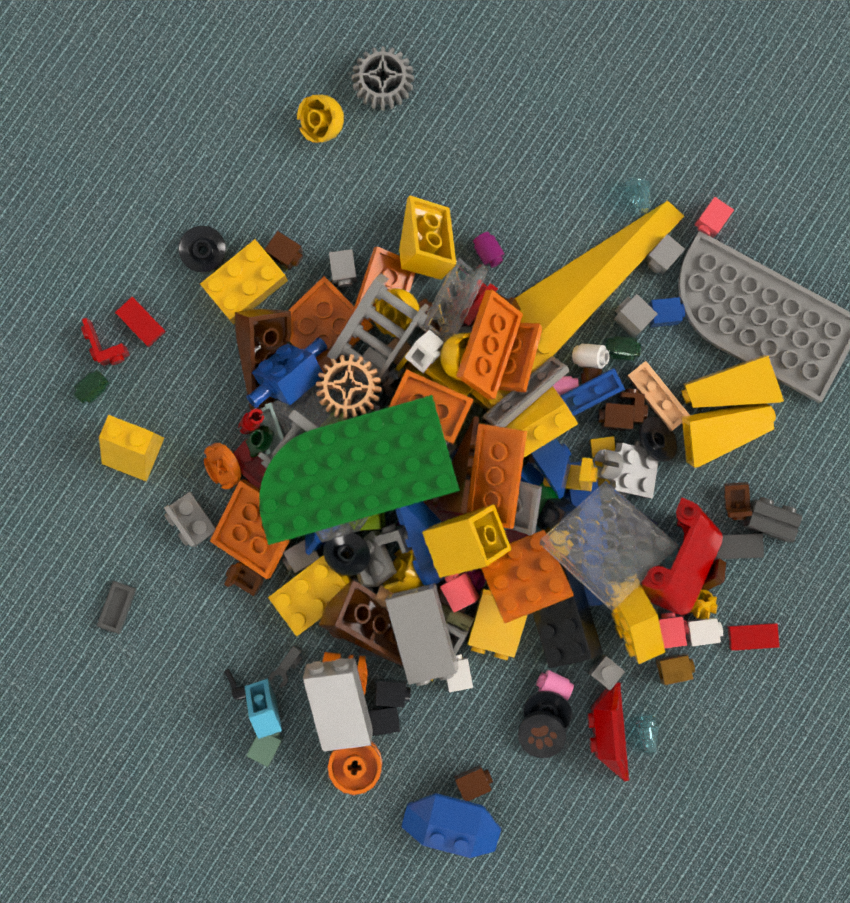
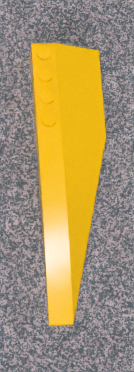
M669 201L656 207L514 298L521 308L520 312L523 313L521 323H538L543 328L531 374L563 347L662 239L684 218V215ZM473 389L469 396L488 412L511 391L498 390L496 398L488 400Z

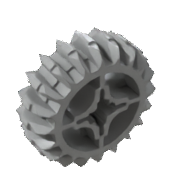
M384 46L381 47V52H377V49L373 47L371 55L365 51V59H357L359 66H353L355 74L351 76L352 81L355 82L353 90L358 91V98L364 97L363 103L365 105L372 102L371 107L375 109L377 104H380V108L383 111L387 104H389L390 109H393L394 102L401 105L402 98L408 99L409 93L407 91L413 90V85L411 84L414 82V76L411 75L413 67L408 66V58L402 59L403 53L401 51L394 55L393 47L389 52L385 51ZM379 64V66H378L377 69H375V70H373V71H369V73H367V71H368L371 67H373L374 65ZM387 64L394 66L400 73L388 69ZM382 70H384V76L386 77L383 87L382 82L380 81V76H382ZM365 83L377 87L379 93L370 90ZM399 84L395 90L387 93L388 88Z

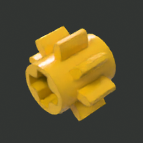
M701 590L693 609L689 613L692 612L697 619H709L710 613L716 614L717 597L707 590Z

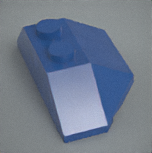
M437 793L415 802L407 803L401 826L423 846L468 858L495 852L501 832V827L483 805Z

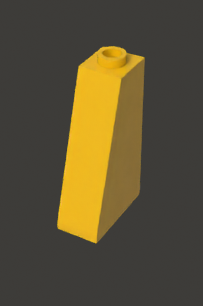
M763 355L684 383L685 389L681 391L685 403H690L693 408L780 403L784 401L768 355Z
M766 403L747 404L683 416L682 425L686 462L694 468L700 467L774 430L773 422L776 420L774 409Z

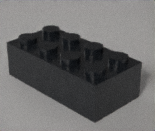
M576 560L560 564L573 591V597L533 612L549 669L590 660L603 653Z

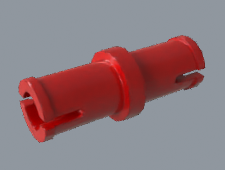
M253 409L246 413L238 425V428L242 427L239 431L242 434H249L258 429L264 420V415L261 416L263 412L260 409Z

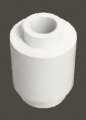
M582 343L574 347L572 360L579 367L602 369L609 362V351L604 345Z

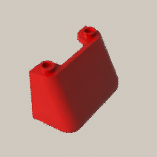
M681 498L676 510V517L678 520L677 526L681 527L684 531V542L671 570L661 566L651 568L642 582V589L651 603L673 613L685 615L695 605L722 545L723 536L720 529L696 503Z

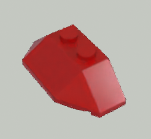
M617 681L611 690L606 688L591 706V713H587L588 727L593 729V738H589L591 753L595 752V756L622 780L629 781L621 683Z

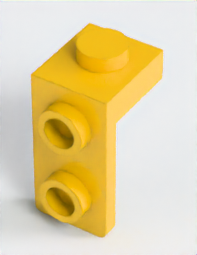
M582 458L581 466L571 465L565 489L592 491V484L597 481L598 468L594 467L593 459ZM544 477V486L551 487Z

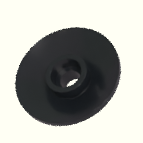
M196 226L189 229L182 236L179 243V255L182 262L195 272L203 273L216 269L222 263L226 254V244L222 235L214 228L208 226ZM207 248L208 252L205 255H201L200 249Z
M649 417L645 419L640 425L639 435L646 452L660 462H667L673 459L677 452V440L674 432L670 431L660 418Z
M337 531L331 534L324 543L323 555L326 563L331 569L341 575H358L369 564L370 551L368 545L359 535L353 532Z
M536 692L527 699L524 705V718L535 711H547L551 715L559 717L566 728L571 722V706L562 695L556 692Z

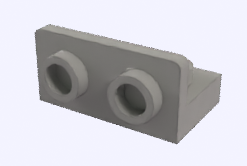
M188 492L173 504L164 507L167 512L164 515L171 526H177L180 531L178 536L185 546L189 544L191 547H196L213 535L216 529L191 492Z
M372 531L363 538L370 551V561L366 569L357 575V579L364 587H379L397 573L385 544L378 546L375 536L380 531Z

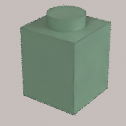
M280 732L260 739L256 736L246 756L268 767L284 737L279 735Z

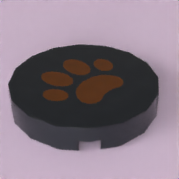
M535 711L528 714L518 729V739L523 750L538 758H550L557 755L563 749L566 742V727L562 720L547 711Z

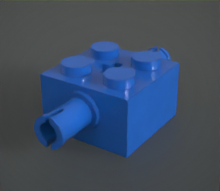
M317 337L305 349H300L290 344L279 347L274 355L262 361L258 368L252 372L260 386L246 396L249 403L257 408L268 397L275 398L288 405L294 403L313 387L316 382L321 380L318 374L323 373L316 357L328 349L326 343Z

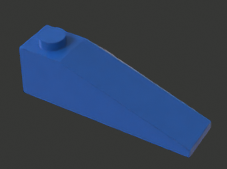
M424 502L395 509L400 524L406 528L408 539L405 541L407 547H412L416 560L412 562L423 585L437 584L448 577L439 578L422 533L424 530L442 521Z

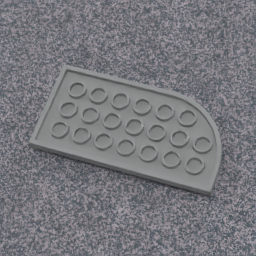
M698 231L682 261L678 278L680 303L684 304L685 316L693 329L708 343L742 362L768 355L777 381L815 402L821 403L850 350V312L709 235Z

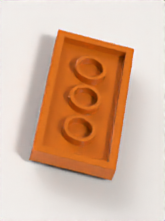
M487 290L484 293L456 375L457 378L488 400L496 398L523 313L493 290Z
M478 424L466 513L494 504L503 528H514L527 431Z

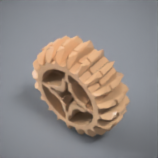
M350 354L349 361H346L344 355H340V363H337L334 358L331 359L333 367L330 368L326 364L323 366L327 374H318L324 381L316 382L317 387L323 388L316 392L318 397H324L321 399L320 404L322 406L329 404L326 407L328 413L335 409L334 416L336 418L343 412L344 420L349 418V413H352L353 418L358 416V411H361L362 415L367 414L364 409L366 406L373 410L374 405L370 401L379 402V397L374 395V393L382 392L381 387L374 386L381 383L380 377L373 378L378 373L377 369L369 370L372 366L371 362L368 361L363 365L364 359L361 356L354 362L353 354ZM343 370H347L345 371V376L341 380H334V382H331L336 374ZM354 370L360 371L367 377L368 385L355 381ZM351 380V383L354 388H350V391L347 395V391L345 390V388L342 389V387L348 386V382H350ZM330 389L343 394V405L338 404L331 398ZM367 392L360 402L351 405L355 395Z

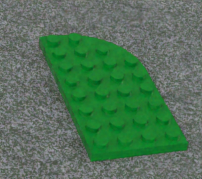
M430 395L304 432L286 443L269 463L260 488L259 508L268 545L460 491L433 396Z

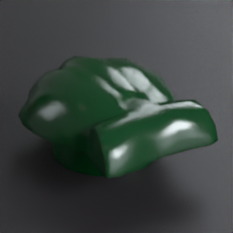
M260 426L246 440L251 458L267 451L273 444L274 432L268 426Z

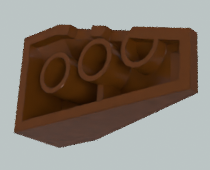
M251 309L235 312L236 339L247 395L260 386L252 372L258 368L262 361L274 355L279 347L290 342L291 311ZM268 397L257 409L263 408L265 404L271 402L274 405L275 398ZM249 403V406H250V409H251V410H253V409L256 408V407H253V406Z
M474 416L452 461L460 491L434 498L433 504L438 505L437 510L466 514L479 417Z
M350 580L327 603L319 626L338 637L403 666L389 612L386 608L380 606L372 591L356 581Z

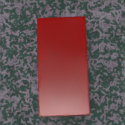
M131 297L115 312L148 347L166 332L134 297Z
M778 623L728 626L729 647L732 651L780 648Z

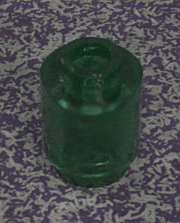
M613 336V338H607L606 349L609 351L611 359L635 361V358L640 356L641 343H637V338Z
M96 369L93 373L90 371L74 386L76 391L73 394L83 404L86 401L91 404L107 390L106 386L110 382Z

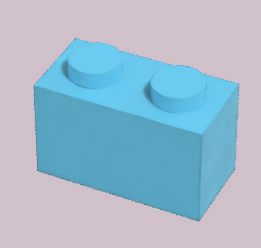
M268 678L245 686L248 716L258 739L282 731L277 698Z

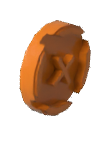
M221 443L209 445L204 450V454H206L204 466L213 482L216 484L220 483L223 489L235 487L241 479V471L236 457L227 446Z

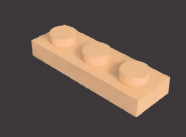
M646 361L626 376L632 385L639 390V393L645 394V401L670 431H673L682 423L683 416L690 415Z

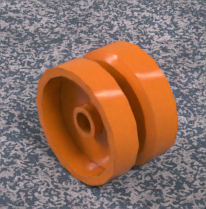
M372 741L371 746L333 750L328 763L329 778L334 786L343 793L352 795L363 794L372 789L379 780L382 769L381 752ZM354 760L358 761V765H360L358 768L352 767Z

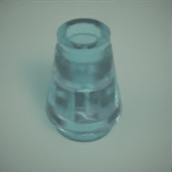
M645 715L636 718L635 728L643 752H657L659 722L656 721V717Z

